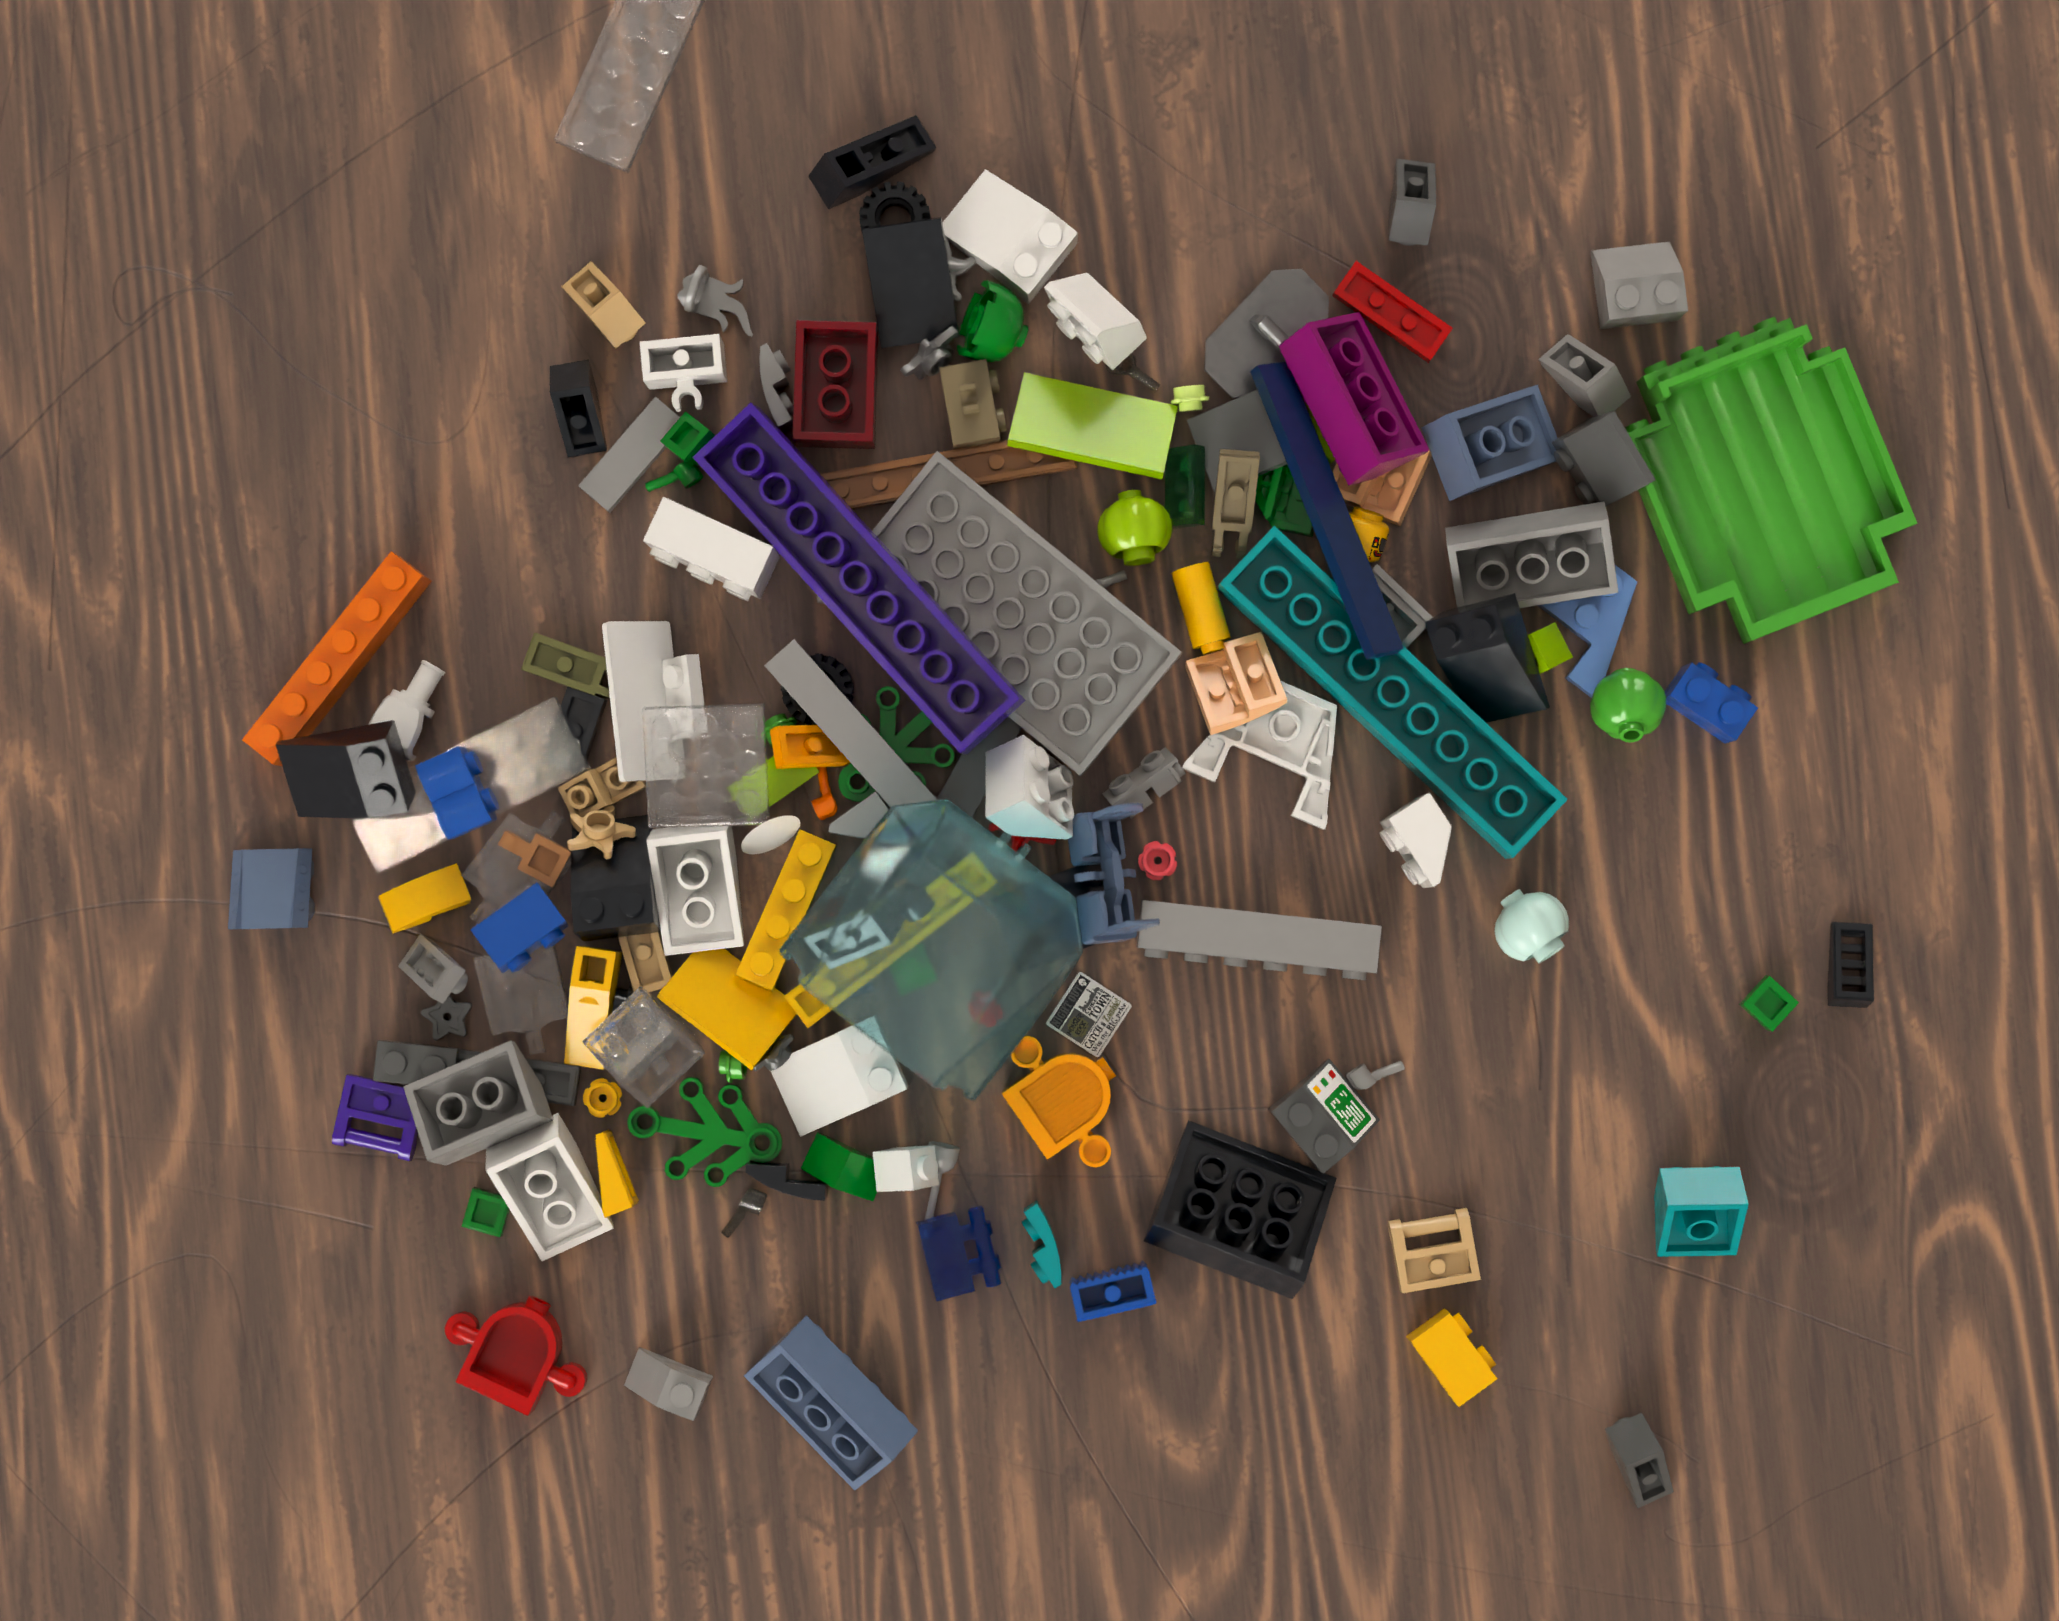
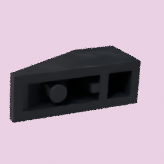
M917 115L825 153L808 177L829 210L859 197L936 150V146Z

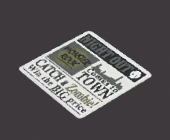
M1079 972L1046 1024L1095 1057H1100L1132 1006L1095 980Z

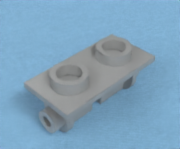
M1164 747L1160 751H1153L1145 756L1141 761V765L1131 773L1115 778L1110 783L1109 789L1103 792L1102 795L1112 806L1142 803L1143 809L1153 803L1145 792L1152 787L1160 798L1177 784L1181 783L1182 780L1180 778L1186 773L1178 763V759ZM1134 814V815H1132V816H1129V818L1132 819V818H1133L1134 816H1136L1137 814Z

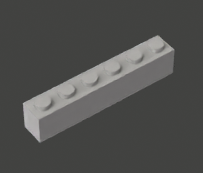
M1141 900L1139 920L1156 918L1160 920L1159 925L1138 931L1136 948H1145V957L1168 959L1169 951L1184 953V961L1208 963V955L1224 957L1223 965L1247 967L1248 960L1264 961L1263 969L1287 972V964L1303 966L1302 974L1326 976L1327 968L1343 970L1342 978L1366 980L1367 973L1377 974L1382 929L1380 925Z

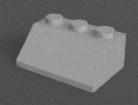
M512 1040L403 1086L427 1161L445 1166L553 1120L541 1082L516 1043Z

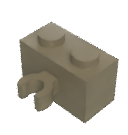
M986 359L939 367L954 450L999 442L1000 432H1005L1007 429L1003 408L995 409L993 394L1000 393L996 369L988 370Z

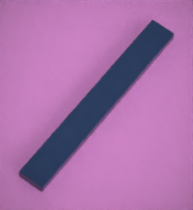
M1286 362L1257 365L1250 373L1365 658L1369 660L1397 654L1404 649L1294 376L1287 367Z

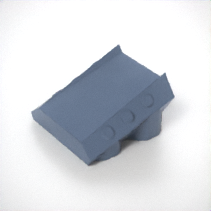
M313 848L233 850L228 930L308 928V921L315 914V903L310 897L311 878L314 875Z

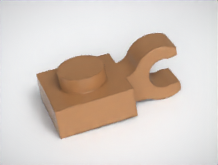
M505 830L497 844L522 857L517 867L518 870L552 888L555 886L573 852L539 833L535 834L530 843L517 834Z

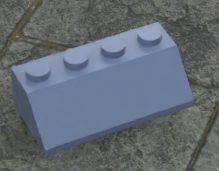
M807 1315L789 1330L744 1375L854 1491L891 1463L918 1432L909 1422L907 1416L899 1411L881 1393L879 1387L871 1382L853 1364L850 1357L843 1353L825 1335L822 1328L814 1324Z

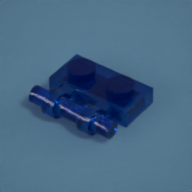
M983 1206L970 1208L968 1210L970 1224L959 1226L955 1212L916 1222L936 1301L975 1291L972 1276L976 1274H983L986 1287H995L1002 1283L999 1269L1002 1268L1000 1257L998 1254H994L990 1237L993 1234L991 1221L986 1220ZM975 1239L979 1257L968 1260L963 1242Z

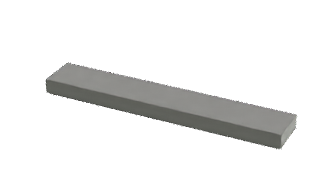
M795 639L764 665L924 845L954 819Z

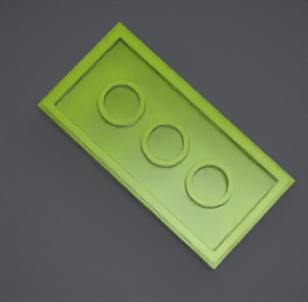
M1024 372L1007 446L1162 480L1178 406Z

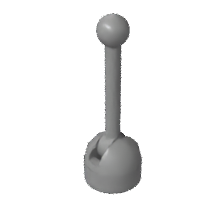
M930 1141L928 1145H935L939 1185L931 1187L925 1220L918 1230L919 1235L926 1239L934 1234L932 1221L942 1174L949 1172L955 1166L960 1148L957 1146L936 1141Z

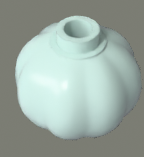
M1518 889L1500 902L1504 909L1495 922V937L1505 954L1520 961H1527L1534 957L1539 964L1565 946L1560 938L1569 930V918L1565 907L1557 898L1543 892L1523 894Z

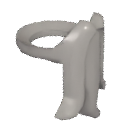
M699 265L693 274L683 279V289L677 294V297L684 310L719 321L723 332L728 328V321L720 311L732 313L738 317L744 332L748 336H753L743 304L726 295L727 293L736 294L741 291L743 279L732 285L709 277L708 268L703 265Z

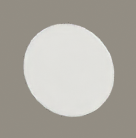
M792 815L779 816L758 825L743 839L741 844L742 851L746 854H761L783 845L798 831L800 827L799 818Z

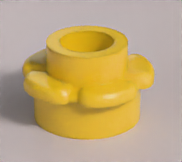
M605 1078L592 1081L590 1088L585 1089L583 1094V1103L588 1107L589 1113L598 1118H603L607 1114L611 1116L617 1113L621 1107L620 1098L622 1097V1091L615 1082H608ZM601 1094L606 1095L607 1099L605 1102L600 1101L599 1097Z

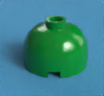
M985 280L980 284L986 288L982 295L975 292L965 311L959 333L966 338L964 346L957 344V352L959 355L971 360L986 359L987 362H994L1007 357L1014 347L1020 348L1027 337L1028 326L1023 324L1024 310L1018 297L1004 286Z

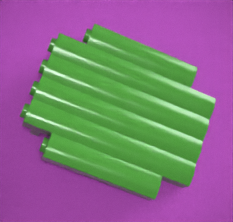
M1776 317L1766 319L1753 326L1755 331L1741 337L1739 331L1716 340L1718 346L1710 350L1704 351L1703 346H1698L1680 355L1682 361L1668 366L1666 360L1646 367L1643 369L1645 375L1636 383L1653 423L1649 425L1646 418L1625 427L1656 479L1638 491L1688 614H1693L1726 601L1743 644L1899 583L1881 538L1918 524L1846 348L1844 347L1832 352L1830 346H1827L1806 357L1803 346L1813 338L1807 324L1795 329L1791 318L1781 322H1777Z

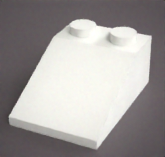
M986 169L943 221L944 234L951 244L969 258L973 257L980 267L1027 304L1033 300L1077 245L1078 232L1048 208Z
M731 820L652 829L646 841L664 955L744 946L737 857Z
M877 1015L791 1053L789 1059L781 1067L771 1071L800 1137L883 1101L909 1087Z
M559 1113L552 1115L553 1120L486 1149L485 1170L541 1261L614 1229L610 1216L604 1217L599 1191L577 1143Z

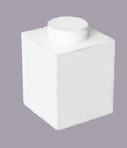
M935 1145L896 1147L873 1152L877 1192L914 1191L939 1185Z

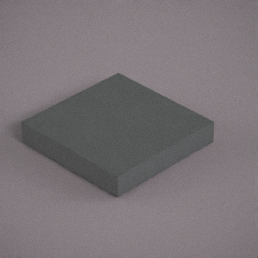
M1258 390L1187 420L1214 492L1220 449L1260 452L1258 476L1287 465Z

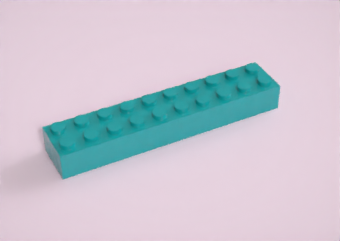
M1273 526L1218 585L1217 590L1505 859L1514 858L1568 800L1405 647L1397 654L1366 660L1335 581L1276 526Z

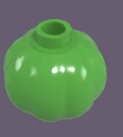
M1633 668L1618 669L1600 680L1595 687L1590 702L1592 720L1601 730L1613 738L1621 739L1624 742L1639 741L1644 735L1653 732L1660 725L1666 710L1665 691L1655 679L1643 671Z

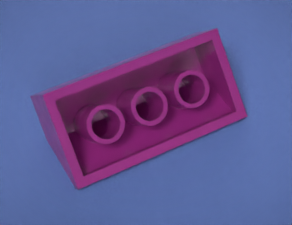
M1360 312L1308 322L1278 346L1348 486L1375 479L1430 451Z

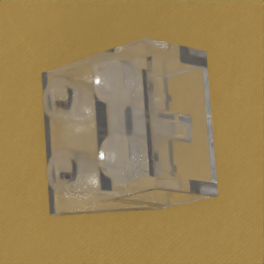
M642 986L633 992L583 1040L584 1045L614 1079L647 1108L705 1054L704 1049L692 1030Z

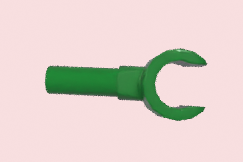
M682 462L672 472L646 482L645 486L647 491L650 492L680 480L685 489L701 481L703 475L696 465L690 467L685 462Z

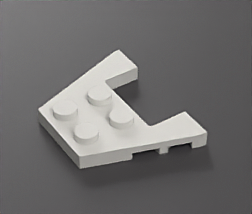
M1281 681L1287 697L1286 704L1250 722L1209 735L1182 766L1188 772L1215 782L1230 747L1235 746L1302 775L1306 781L1291 816L1325 830L1328 819L1327 810L1331 784L1330 774L1337 705Z

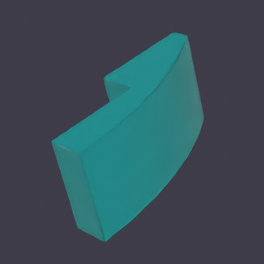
M1036 1200L1024 1208V1214L1027 1218L1022 1221L1023 1226L1034 1242L1040 1238L1044 1242L1032 1251L1036 1260L1030 1265L1043 1284L1050 1281L1053 1287L1057 1288L1061 1285L1059 1251L1050 1223Z

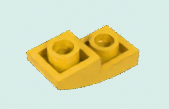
M457 863L404 883L378 897L393 934L429 922L432 916L470 904L471 902L470 894Z

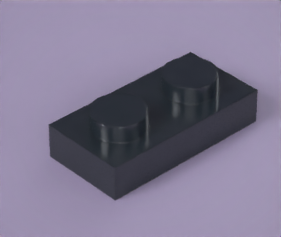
M567 687L542 762L579 775L583 774L607 700Z

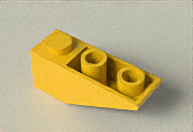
M576 946L569 991L564 1064L604 1070L622 951Z

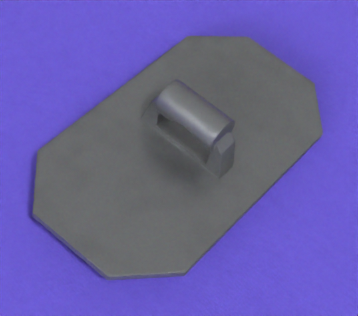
M1303 269L1272 270L1206 339L1205 372L1231 398H1239L1257 390L1250 371L1257 365L1286 362L1278 346L1308 322L1327 319L1329 296Z

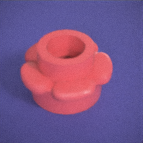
M1153 841L1144 846V852L1138 857V865L1140 870L1146 872L1148 878L1161 880L1164 876H1170L1174 873L1177 867V862L1174 858L1176 857V852L1171 845ZM1160 857L1162 862L1157 865L1154 863V858Z

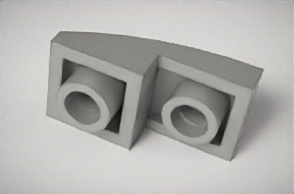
M766 343L760 346L759 362L762 387L770 412L778 428L784 433L793 427V421L790 416L794 412V407L786 392L778 395L777 391L789 385L785 373L791 371L781 351L777 350L772 353Z

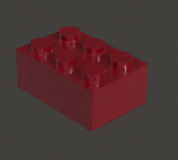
M796 320L793 441L796 447L875 449L878 328L876 322Z

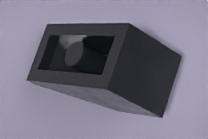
M589 359L550 366V395L567 456L573 457L607 451L598 392Z

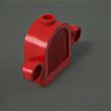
M529 1296L526 1302L512 1303L501 1308L491 1315L481 1328L478 1319L472 1313L465 1311L454 1314L446 1322L445 1335L451 1343L459 1346L468 1343L472 1345L455 1382L526 1416H529L535 1410L548 1381L553 1383L555 1390L559 1394L572 1397L580 1393L586 1386L587 1373L580 1364L574 1362L565 1363L561 1367L556 1366L562 1350V1333L556 1319L549 1312L551 1305L540 1298Z

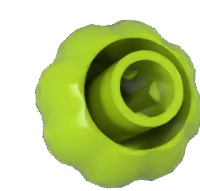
M1140 490L1120 492L1118 500L1104 510L1097 524L1098 540L1102 547L1112 557L1123 559L1126 566L1145 565L1155 561V554L1165 549L1173 531L1170 515L1164 506L1154 499L1143 497Z

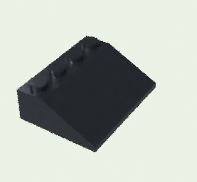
M1188 1120L1143 1241L1293 1299L1306 1281L1337 1178L1326 1173L1322 1174L1318 1170Z

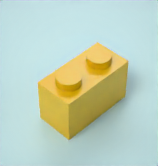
M1444 1308L1406 1337L1452 1401L1460 1407L1497 1380V1377L1491 1370L1496 1363L1483 1345L1476 1349L1467 1336L1473 1331L1459 1312L1452 1316Z

